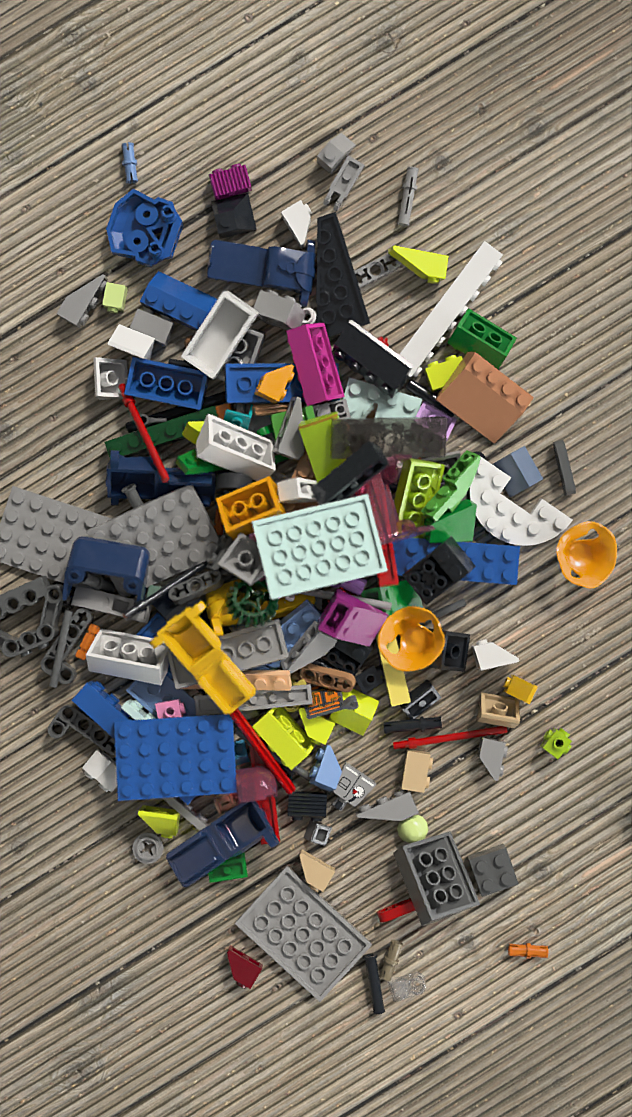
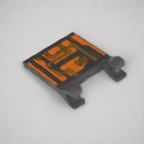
M318 685L311 687L313 704H305L307 719L343 709L354 710L359 707L355 695H351L343 701L341 691Z

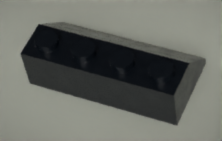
M353 320L349 321L332 350L337 360L346 363L352 371L358 372L368 383L374 384L384 395H388L391 398L405 384L413 367L412 364Z

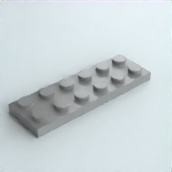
M279 619L267 622L263 627L257 625L256 628L249 627L218 637L221 642L220 649L227 654L240 671L289 658ZM171 650L167 651L175 688L178 690L199 684L193 674L187 670Z

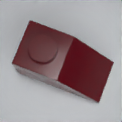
M230 945L227 955L233 979L241 988L245 989L247 987L251 989L262 971L263 964Z

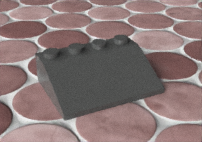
M451 831L404 845L393 852L422 927L480 905Z

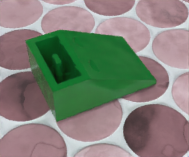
M406 580L400 581L398 585L376 587L361 592V597L391 602V610L377 608L389 616L408 606L423 608L421 598Z

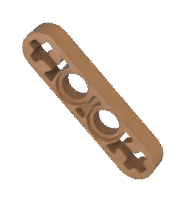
M311 663L290 674L291 679L298 681L304 679L306 683L342 692H350L356 683L355 677L348 672ZM305 670L312 671L314 676H308ZM323 675L331 676L332 681H327Z

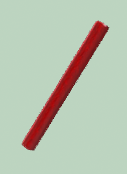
M238 708L229 714L285 792L287 794L293 793L296 790L294 784Z

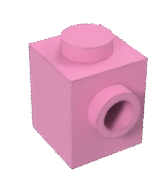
M180 698L155 704L158 718L183 717V714H186L184 702L181 703Z

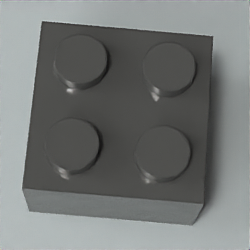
M504 844L467 856L482 897L519 885Z

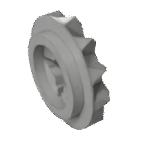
M146 832L140 834L135 839L132 849L137 860L150 864L156 862L161 857L164 846L162 840L156 834ZM144 843H147L148 845L154 843L153 847L151 848L152 853L148 850L141 852L145 848Z

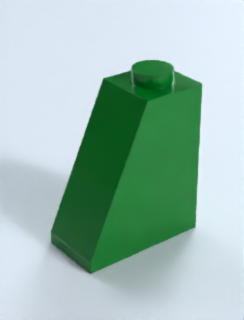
M465 499L459 503L453 512L446 510L437 522L426 517L421 528L423 537L429 543L444 542L450 536L456 542H473L477 504L470 499Z

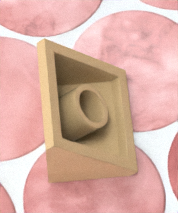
M481 692L477 722L509 728L517 727L520 723L519 699Z

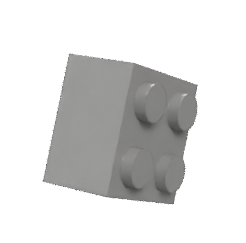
M260 290L253 309L259 312L258 318L264 323L287 331L302 325L306 312L301 308L302 305L295 302L296 299L287 295L284 298L280 297L277 292L272 290L267 292Z

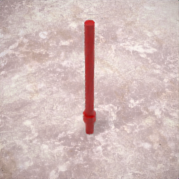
M122 383L118 386L123 397L122 401L125 407L129 409L162 481L167 482L170 478L135 406V399L133 396L124 395L126 385Z
M498 726L417 739L411 737L404 741L393 742V749H416L417 746L507 733V727Z

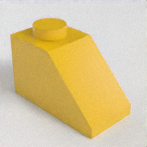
M512 674L505 679L503 684L505 693L530 704L538 688Z

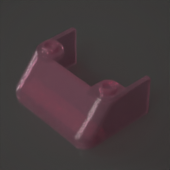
M411 454L394 455L387 458L390 464L354 493V497L368 494L381 546L410 539L434 530V526L416 528L414 522L409 519L399 521L390 492L389 484L394 483L399 475L397 464L412 459Z

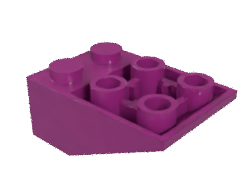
M337 588L318 619V630L337 639L370 646L389 615Z

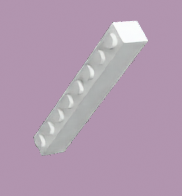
M483 242L399 354L413 365L408 376L409 380L412 376L416 378L422 371L421 364L431 359L434 354L431 352L435 346L440 347L445 340V337H443L447 330L449 332L452 331L457 324L455 319L458 315L461 317L468 309L467 303L470 300L473 302L480 293L477 291L481 285L485 286L491 278L489 276L491 271H497L502 264L500 259L503 254L487 242Z

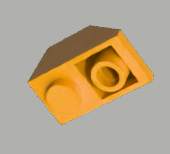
M288 365L261 376L254 394L274 404L279 402V400L282 401L287 392L285 390L287 382L290 383L294 376V372H292L294 366Z

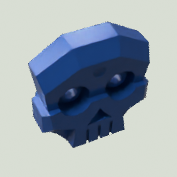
M132 189L115 203L106 228L111 252L113 255L136 259L138 264L151 268L163 260L173 258L183 229V222L176 212L173 202L160 197L154 200ZM146 212L150 213V216L148 218L144 217V214ZM157 233H161L159 240L155 236ZM140 239L141 243L136 245L134 244L135 240Z

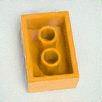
M270 476L216 498L225 531L234 541L240 533L245 536L254 533L252 521L286 514L283 502L279 501L277 484Z

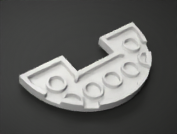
M481 457L468 494L469 499L477 504V520L491 535L514 545H536L556 537L573 521L541 498L530 514L500 493L511 477Z

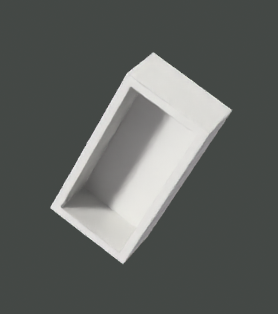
M228 290L223 291L181 357L210 378H216L259 312Z

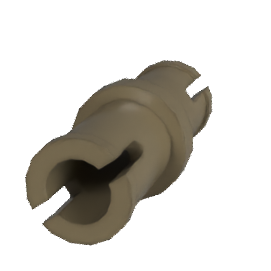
M391 940L388 953L383 958L385 962L379 977L386 981H391L395 965H398L399 962L398 956L403 943H399L397 940Z

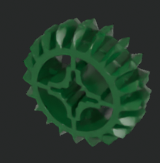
M240 579V583L235 581L234 587L231 586L229 588V593L226 595L227 612L232 614L233 620L238 619L239 625L245 622L246 628L249 624H253V627L256 628L257 623H259L263 627L265 621L269 623L271 617L276 616L279 598L271 600L266 579L262 582L258 580L252 585ZM244 593V598L237 603L236 599L238 596ZM267 601L268 606L263 611H260L261 605Z

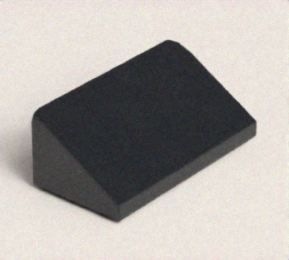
M425 680L409 693L411 702L401 704L400 707L410 719H415L442 697L429 680Z

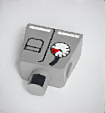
M347 762L344 763L341 769L342 773L337 788L333 790L338 797L332 805L340 811L344 809L347 803L356 807L376 786L374 780Z

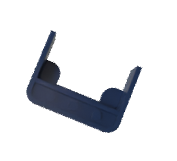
M85 536L76 538L72 545L65 571L62 600L68 598L73 584L83 581L86 571L124 578V589L130 594L137 595V601L140 599L144 600L150 562L149 551L145 547Z

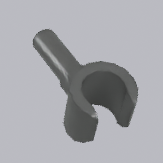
M145 414L140 415L141 418H147V422L144 423L145 427L151 423L167 421V418H150Z

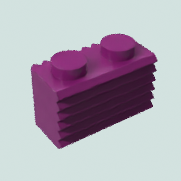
M238 163L230 166V169L224 171L222 168L212 171V174H209L215 200L252 191L246 165Z

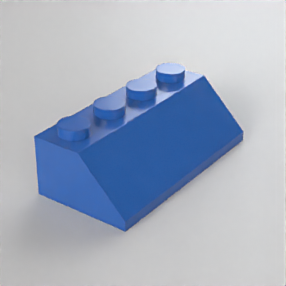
M158 271L148 283L140 303L156 313L169 317L173 321L194 331H198L218 299Z
M132 357L124 395L201 410L209 376L200 370Z

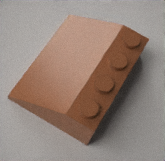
M467 352L435 400L495 444L524 413L534 397L476 352Z

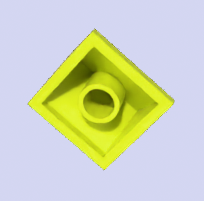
M352 689L350 692H342L343 701L347 697L355 695L359 707L354 710L343 709L330 714L329 720L363 736L373 719L379 701L355 689Z

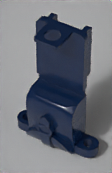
M307 239L305 252L276 246L265 249L213 240L210 244L207 277L214 280L300 293L298 303L302 305L301 307L307 308L309 295L312 292L313 280L315 279L316 241Z
M111 450V459L107 465L106 476L107 498H111V506H119V498L128 499L121 490L133 483L136 485L135 489L141 499L152 500L184 485L194 486L203 506L210 507L211 501L215 499L216 471L186 475L180 468H166L170 480L163 482L151 457H124L119 455L118 450Z
M244 785L237 789V794L242 800L240 804L167 853L166 859L183 887H189L230 857L242 854L263 838L271 848L279 844V840L273 832L274 829L269 823L263 808H260L254 796L250 794Z

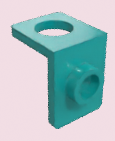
M251 404L248 415L226 410L223 420L248 430L253 412L252 406L254 405Z

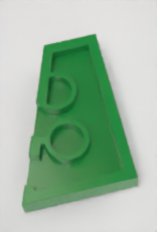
M197 448L178 456L176 464L186 475L228 470L198 458Z

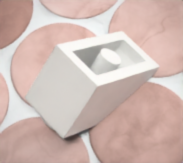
M300 200L283 210L281 217L302 249L305 247L312 212L307 204L303 205Z
M296 477L278 482L277 494L279 501L289 504L317 501L311 491V488L317 484V481Z

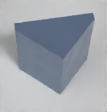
M525 446L492 464L511 477L504 487L510 498L543 479Z

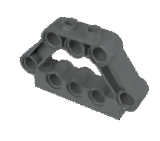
M42 576L0 595V620L7 617L8 613L22 611L25 605L38 604L45 596L41 621L37 630L23 632L18 638L0 629V650L5 656L14 657L19 654L21 657L27 656L32 653L31 649L38 647L40 650L49 646L48 642L59 635L58 623L64 601L62 600V584L50 585L47 576ZM54 589L58 590L59 592L58 599H55L52 596V591ZM30 591H32L35 594L34 601H31L29 599L28 595ZM13 599L18 602L17 609L13 608L11 604ZM45 627L50 628V630H51V635H50V636L45 635V633H44V628H45ZM28 634L33 636L34 641L32 644L27 641ZM11 642L16 644V651L11 650Z

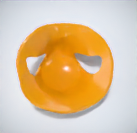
M593 521L582 522L568 529L561 536L556 551L564 577L571 583L586 588H595L601 585L610 576L616 564L617 544L612 532L605 526ZM590 529H594L599 534L595 539L576 540L587 535ZM571 571L579 575L580 578L573 577Z
M414 606L402 608L390 615L378 634V647L382 656L393 668L405 672L420 670L432 664L442 652L445 644V637L437 617L427 609ZM431 620L434 631H430L419 623ZM399 634L400 648L397 654H393L386 648V645L391 643Z

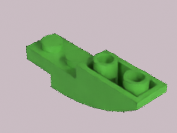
M466 450L442 477L445 484L421 510L425 517L437 522L446 510L450 512L455 510L467 493L476 475L481 459L478 454Z

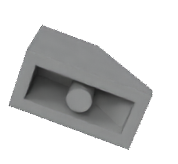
M340 133L330 140L317 155V163L332 174L356 145L344 134Z

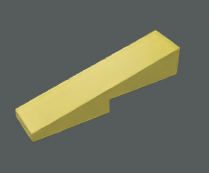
M378 632L377 635H376L377 646H378V634H379V632ZM396 638L386 645V648L393 654H397L399 651ZM378 647L391 706L410 703L404 671L393 668L382 656Z

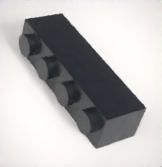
M369 440L353 455L347 457L342 464L334 468L324 479L318 481L311 488V491L319 506L348 499L390 463L381 447Z

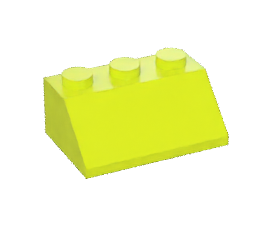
M283 707L270 708L252 726L259 738H263L267 743L268 748L280 757L282 764L291 770L304 760L316 745L310 741L311 738L308 737L307 733Z

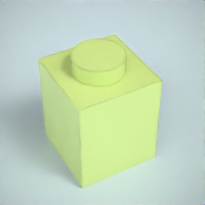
M106 282L102 305L107 309V312L116 314L118 311L124 312L128 291L125 285Z

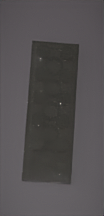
M332 418L330 458L346 459L369 440L381 447L386 458L445 457L447 418Z

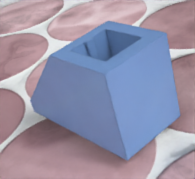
M326 745L319 748L316 753L315 759L317 761L310 770L309 777L311 778L309 783L327 791H333L337 788L342 770L331 746Z

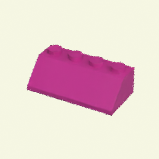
M325 323L305 324L286 331L287 341L293 354L292 359L298 372V380L302 386L303 399L307 406L344 398Z

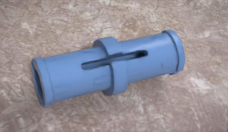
M128 142L129 151L127 150L126 143L121 145L124 157L122 165L125 167L126 183L131 184V176L133 177V183L138 182L137 160L134 156V144Z

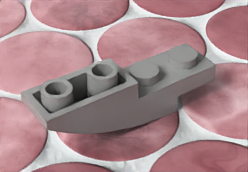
M76 586L71 605L124 618L122 614L132 608L137 601ZM149 605L147 610L141 614L137 613L129 619L147 624L152 605Z

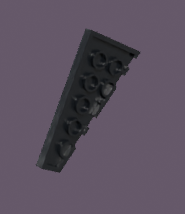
M337 212L318 217L316 323H325L329 338L341 334L350 320H353L361 327L371 324Z

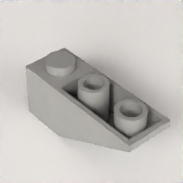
M102 274L67 296L56 314L77 328H80L81 325L84 326L88 321L89 311L91 308L94 309L99 301L97 299L99 294L105 291L106 282L108 281L107 277Z
M403 789L394 792V796L390 798L384 796L377 799V803L371 806L365 804L359 807V811L356 812L358 818L402 821L419 814L410 791Z

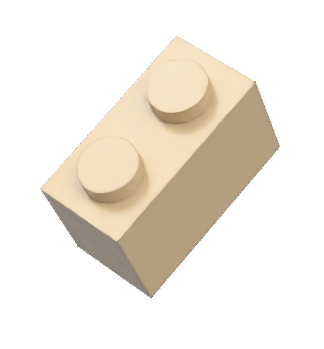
M406 749L401 789L425 793V788H429L430 777H427L428 769H432L433 758H430L429 752Z

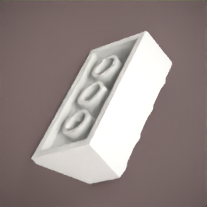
M208 414L196 442L198 458L235 473L248 475L255 481L266 478L275 471L274 452H272L274 444L272 440Z
M100 628L86 654L88 670L161 685L168 672L169 659L167 651H170V649L164 642L153 649L149 644L153 638Z

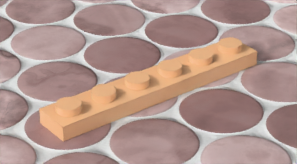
M290 670L241 671L256 690H291ZM196 684V685H192V686L185 687V688H182V689H203V688L200 686V684Z

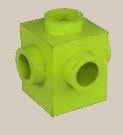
M553 728L545 733L543 736L544 741L540 746L559 759L562 754H567L571 749L570 744L572 741L568 738L570 734L560 728L558 731Z

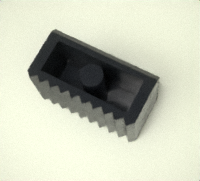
M294 791L288 795V816H291L292 820H303V817H311V821H322V818H326V792Z

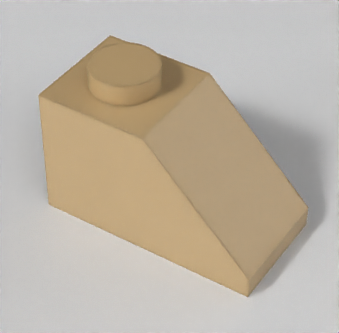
M301 849L300 859L306 882L309 884L308 886L316 892L319 890L324 892L335 873V868Z

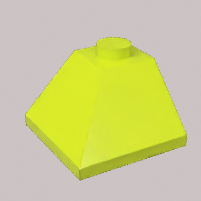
M143 805L139 809L138 815L157 834H161V837L172 838L177 835L180 813L175 809Z

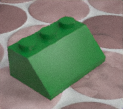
M468 308L447 343L464 354L476 352L495 368L499 369L517 337Z

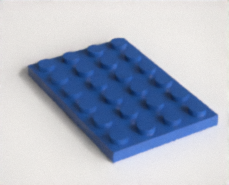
M229 714L114 721L118 801L237 793L233 719Z

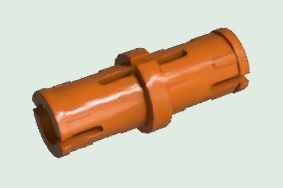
M509 943L508 955L526 957V959L531 957L548 958V946L531 945V943H526V945Z

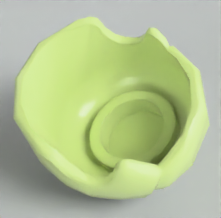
M414 815L399 821L397 827L398 835L403 841L408 843L423 840L428 833V824L422 816Z

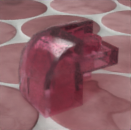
M255 765L252 768L236 769L239 803L266 800V797L278 796L276 778L268 768Z

